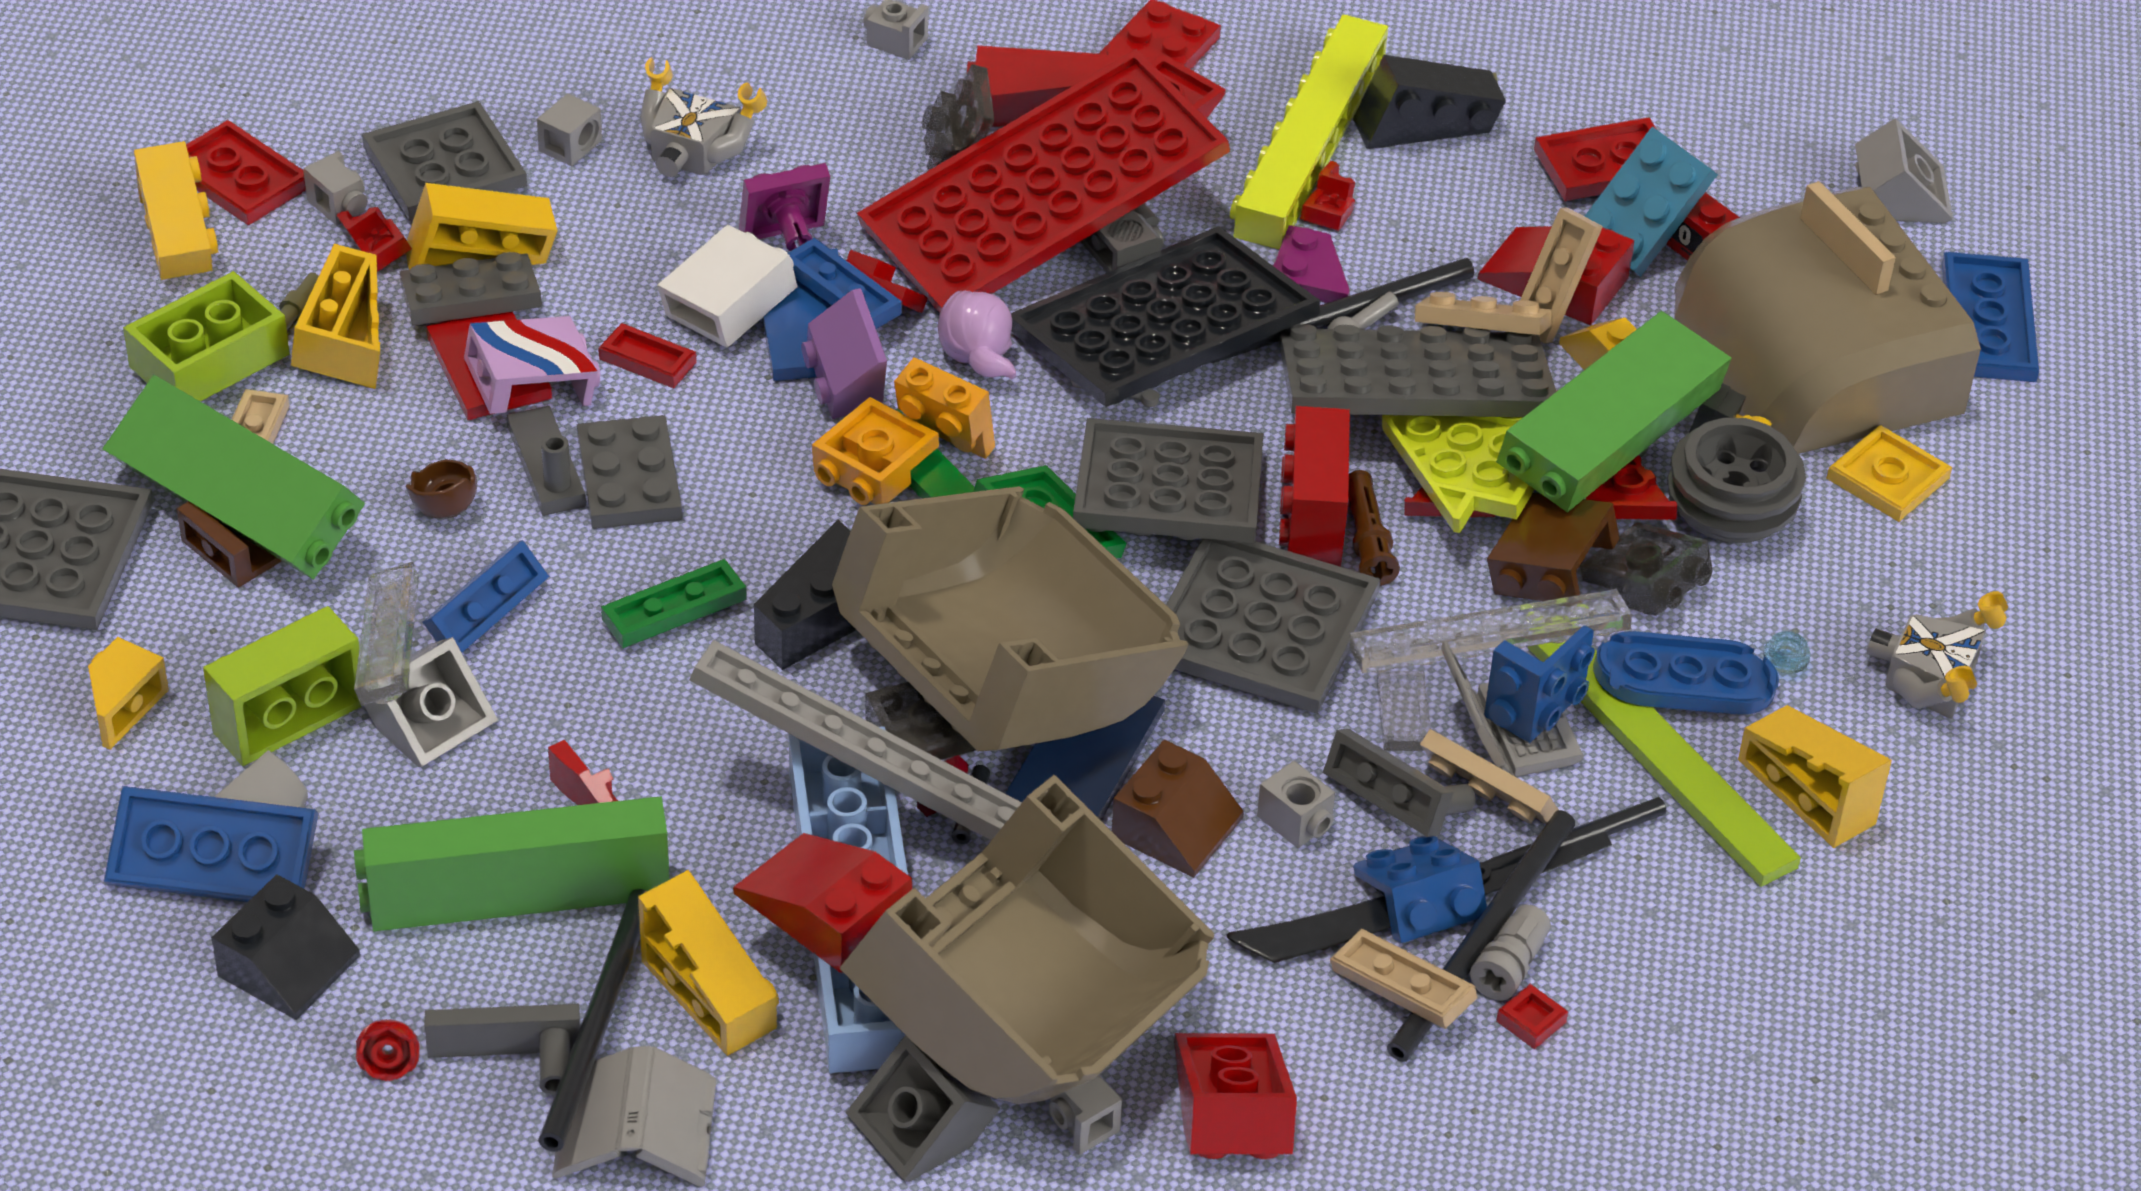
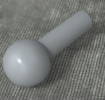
M1389 291L1352 318L1342 316L1334 319L1327 329H1334L1338 325H1353L1360 330H1365L1399 305V301Z

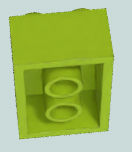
M235 271L123 327L129 367L146 383L154 374L200 402L290 355L285 315Z
M329 606L306 615L269 635L263 636L203 666L213 734L242 767L257 760L266 751L273 752L364 706L354 689L364 683L359 638Z

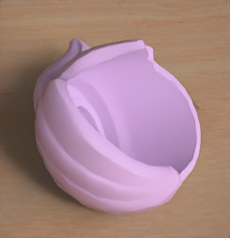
M966 290L955 292L940 311L937 325L939 340L944 351L958 362L970 363L972 369L981 376L992 378L1005 376L1013 380L1016 377V370L1013 364L1002 356L1012 346L1010 339L1012 316L1008 307L1000 298L986 292Z

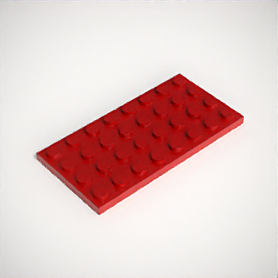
M1135 49L857 212L860 225L918 290L928 297V301L940 313L946 301L955 292L966 290L993 294L1231 151L1228 139L1155 66Z

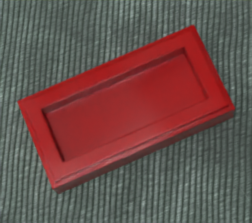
M621 323L598 348L600 360L673 389L697 363L696 351Z

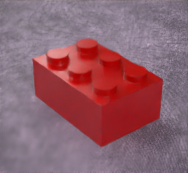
M1296 406L1294 424H1285L1284 450L1291 451V455L1285 454L1282 456L1281 483H1288L1289 486L1281 487L1280 514L1288 515V519L1280 518L1279 546H1287V551L1341 567L1348 510L1350 409Z

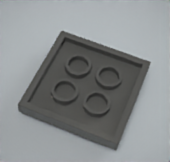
M480 101L362 134L364 149L408 220L414 219L425 183L505 193L527 186L526 171Z

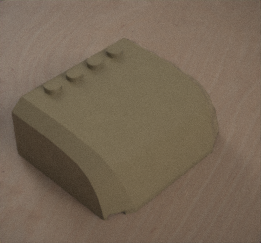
M1854 187L1832 192V194L1896 257L1889 290L1875 295L1800 219L1804 199L1776 205L1725 223L1707 236L1692 253L1675 284L1674 319L1732 357L1723 383L1730 386L1732 390L1746 396L1739 415L1766 418L1772 423V428L1787 438L1798 454L1865 438L1879 425L1890 431H1895L1965 414L1981 350L1974 322L1871 187Z
M1020 486L860 506L832 583L840 614L977 751L1001 750L1068 738L1122 721L1143 707L1164 685L1187 650L1188 642L1180 640L1177 633L1180 627L1178 617L1167 605L1065 510L1050 502L1045 505V508L1038 506L1022 497L1024 489Z
M1053 775L1025 798L977 857L928 897L925 898L916 888H913L887 909L840 969L916 1046L969 1089L995 1099L1014 1104L1045 1101L1093 1080L1207 975L1209 961L1206 960L1208 945L1214 938V932L1081 800Z

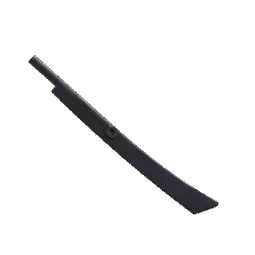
M1656 797L1573 828L1542 873L1613 845L1608 835L1665 815L1666 805L1660 797ZM1532 843L1480 862L1485 895L1501 888ZM1381 896L1301 919L1229 932L1226 936L1233 943L1273 963H1277L1348 942L1361 929L1373 934L1389 929L1391 926L1386 898Z

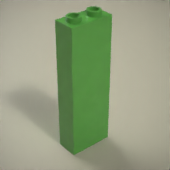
M1661 310L1506 431L1496 462L1568 512L1721 388L1732 357Z
M154 374L102 448L125 467L183 502L189 501L206 511L223 526L313 580L322 567L329 562L332 552L347 530L354 525L358 514L366 504L344 485Z
M662 796L362 829L363 849L354 850L357 880L367 879V882L358 883L361 913L371 912L373 932L625 904L633 890L644 889L649 891L669 880L668 835Z

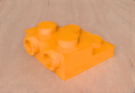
M913 357L894 380L898 409L909 418L939 433L940 438L952 443L960 451L972 452L986 459L995 448L989 391Z
M869 397L812 444L814 473L818 480L826 486L830 487L837 483L848 489L851 497L861 505H867L869 502L875 505L889 503L911 484L910 471L939 447V433Z

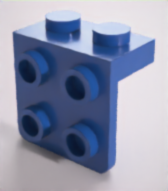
M1586 625L1582 626L1544 662L1506 640L1502 641L1493 650L1484 716L1493 721L1497 726L1505 728L1528 743H1531L1544 730L1550 731L1557 724L1561 714L1571 704L1574 706L1578 705L1588 691L1589 681L1586 678L1588 666L1595 653V649L1592 647L1594 630Z
M1436 836L1414 838L1409 842V846L1394 851L1391 849L1372 851L1366 855V860L1353 864L1356 877L1385 893L1392 937L1401 944L1476 920L1487 907L1479 860L1438 839Z

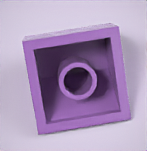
M861 288L854 289L808 323L807 341L801 344L807 368L814 367L817 378L814 379V386L818 401L821 405L827 404L832 419L847 416L869 397L883 403L887 359Z

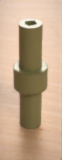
M309 273L296 290H291L280 303L279 309L285 315L287 330L294 321H298L319 277L318 274Z

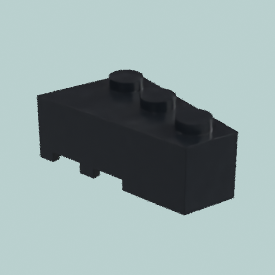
M1383 55L1353 117V121L1366 149L1491 132L1506 103V99L1491 70Z
M837 520L754 603V642L781 670L856 631L840 614L832 586L851 532L840 520Z

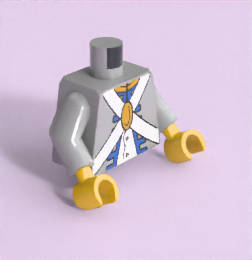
M653 57L646 61L645 71L651 86L650 89H645L640 120L644 140L651 145V157L656 162V168L661 174L667 177H674L681 169L699 175L707 174L718 163L735 157L742 152L755 120L751 119L753 113H759L767 106V97L761 88L758 89L756 96L749 100L753 92L752 86L745 82L739 87L737 94L740 102L743 104L742 110L741 107L670 87L665 93L662 92L663 86L670 83L673 78V72L668 60L665 62L664 71L660 74H653L655 69Z
M1992 591L1979 599L1978 608L1980 611L1973 608L1953 617L1942 618L1912 615L1909 617L1901 636L1875 628L1867 648V654L1890 662L1885 682L1889 690L1900 694L1914 708L1926 707L1952 719L1959 703L1968 699L1970 695L1969 689H1975L1978 685L1973 671L1978 662L1986 632L1983 629L1984 624L1986 623L1989 628L1993 629L2002 627L2006 622L2005 611L2009 606L2001 592Z

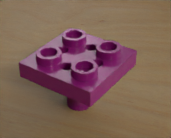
M826 163L812 166L801 165L788 171L773 174L762 173L752 178L744 179L739 230L744 233L749 232L753 234L758 240L783 235L786 248L789 251L797 248L794 241L797 240L800 246L811 240L812 236L808 229L824 226L831 178Z

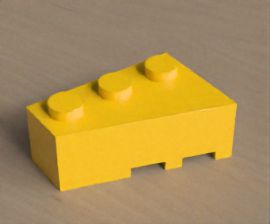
M185 141L135 149L134 159L140 203L144 204L145 222L147 229L150 230L152 248L161 280L213 271L211 254L219 253L214 228L206 229L204 218L210 217L206 193H197L195 182H201L197 156H188Z
M425 183L407 238L408 243L412 247L410 251L405 253L408 268L410 270L412 267L420 264H430L433 266L453 264L455 261L463 258H473L476 260L496 258L499 254L506 252L528 253L531 265L545 264L558 231L550 199Z
M334 243L294 328L291 366L376 389L380 342L378 332L379 313L377 309V262L375 254Z
M1789 705L1745 727L1738 761L1833 848L1873 827L1877 823L1892 759Z

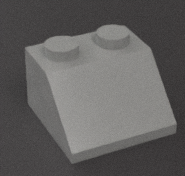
M1896 118L1855 143L1858 160L1855 163V168L1860 176L1862 187H1871L1896 221L1947 223L1953 219L1944 166Z
M453 637L427 645L354 688L377 730L418 767L424 766L498 721Z

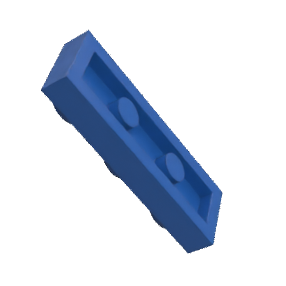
M815 237L788 252L793 261L795 278L830 305L835 304L850 291L861 288L875 329L901 315V300Z
M520 540L513 543L422 621V623L436 642L453 637L462 653L550 576L526 543Z

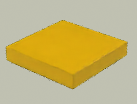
M1879 425L1828 468L1826 479L1900 522L1950 479L1953 467Z

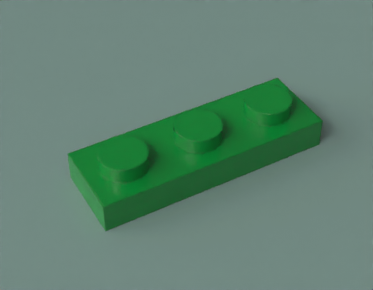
M724 558L601 606V617L621 647L626 648L747 600V587Z

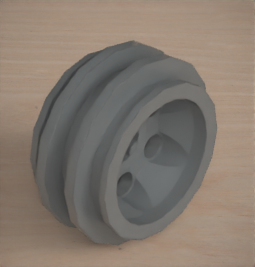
M1721 418L1706 422L1678 441L1671 457V470L1667 478L1669 500L1677 502V511L1687 524L1707 537L1727 543L1754 542L1768 538L1773 533L1784 528L1796 516L1802 500L1801 492L1806 482L1803 460L1787 438L1769 425L1747 418Z

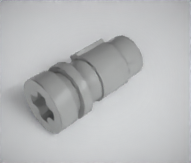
M1525 904L1519 906L1514 914L1505 922L1494 941L1490 942L1483 949L1470 971L1472 983L1483 995L1502 1001L1509 999L1515 994L1521 981L1524 980L1528 973L1529 964L1542 947L1545 937L1550 931L1551 922L1544 911L1534 905Z

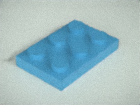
M1652 126L1586 213L1585 217L1602 225L1603 228L1613 230L1618 234L1635 240L1630 269L1641 277L1718 174Z

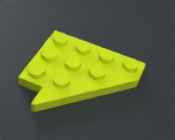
M1382 415V430L1453 532L1461 533L1474 510L1517 520L1535 490L1496 462L1506 431L1523 417Z

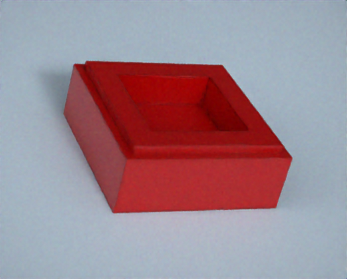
M1530 983L1498 1010L1496 1022L1535 1049L1567 1023L1569 1011Z

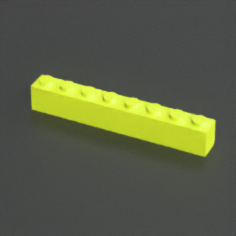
M1342 14L1335 29H1328L1322 52H1315L1309 75L1303 74L1301 77L1297 97L1289 99L1283 122H1276L1270 145L1262 147L1257 169L1248 172L1243 194L1236 195L1233 199L1230 219L1235 220V238L1280 250L1288 226H1295L1301 215L1303 203L1315 189L1319 173L1329 163L1356 113L1383 55L1386 54L1387 25Z

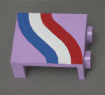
M571 316L470 323L464 359L490 414L507 412L512 385L570 380L582 406L591 405L594 388L600 384V368L596 361H592L587 350L586 339L582 333L578 332Z

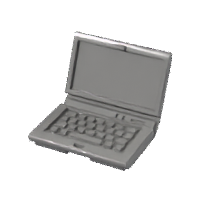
M1446 641L1442 643L1441 651L1477 733L1495 766L1518 777L1571 766L1584 758L1564 712L1550 731L1544 730L1531 743L1505 728L1497 726L1493 721L1486 718L1484 711L1488 683L1478 685V693H1476L1472 689L1449 644Z
M651 1046L632 1047L595 1060L562 1150L555 1152L552 1178H560L620 1157L621 1150H636L637 1158L694 1185L703 1187L706 1179L716 1079L711 1074Z

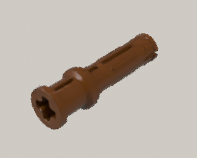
M1356 470L1349 473L1348 498L1356 528L1352 545L1355 554L1361 560L1358 571L1359 573L1379 578L1380 586H1383L1396 579L1400 566L1397 558L1391 552L1394 542L1391 532L1382 524L1373 487V478L1367 471ZM1371 567H1374L1375 573H1372Z

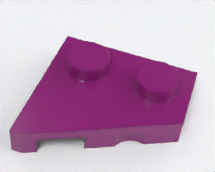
M1289 225L1273 266L1318 298L1320 302L1329 303L1350 296V289L1330 233Z

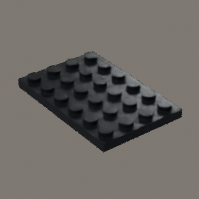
M1217 226L1012 312L1011 332L1103 406L1108 407L1319 315L1320 300L1220 226Z

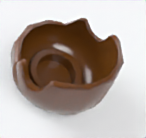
M444 459L427 465L420 472L413 471L411 473V485L407 484L405 487L413 505L425 516L447 519L458 516L470 506L477 491V477L472 466L466 465L461 461Z

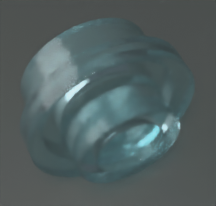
M1781 631L1776 633L1766 643L1763 657H1767L1774 664L1778 672L1794 674L1803 671L1808 666L1811 654L1804 637L1792 631Z

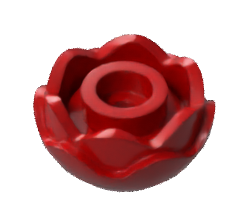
M392 1019L377 1020L366 1026L356 1040V1061L359 1067L373 1078L383 1081L399 1079L407 1072L413 1071L418 1064L420 1053L419 1040L414 1031L403 1022ZM385 1045H390L393 1049L391 1051H386L383 1047Z

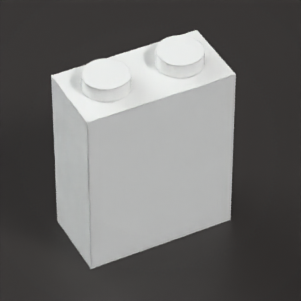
M728 224L657 284L667 317L726 348L732 345L798 287L793 271V261L786 251L778 247L774 248L758 240L753 234L749 232L744 233Z

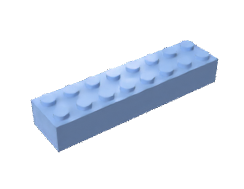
M788 734L789 777L797 837L806 833L876 851L908 875L895 789L884 785L880 781L839 761L803 740ZM813 953L829 1074L879 1069L905 1034L844 972L841 974Z

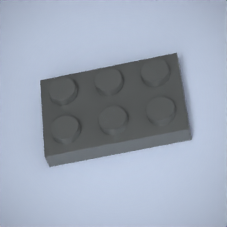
M506 252L499 254L496 258L482 260L463 258L455 261L453 264L439 266L420 264L412 267L410 270L399 271L401 288L412 326L542 307L541 291L528 253Z
M666 415L577 424V437L592 529L682 520V505Z

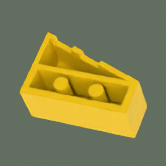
M689 869L638 896L642 963L726 1056L777 1029L779 997L774 986L759 972Z

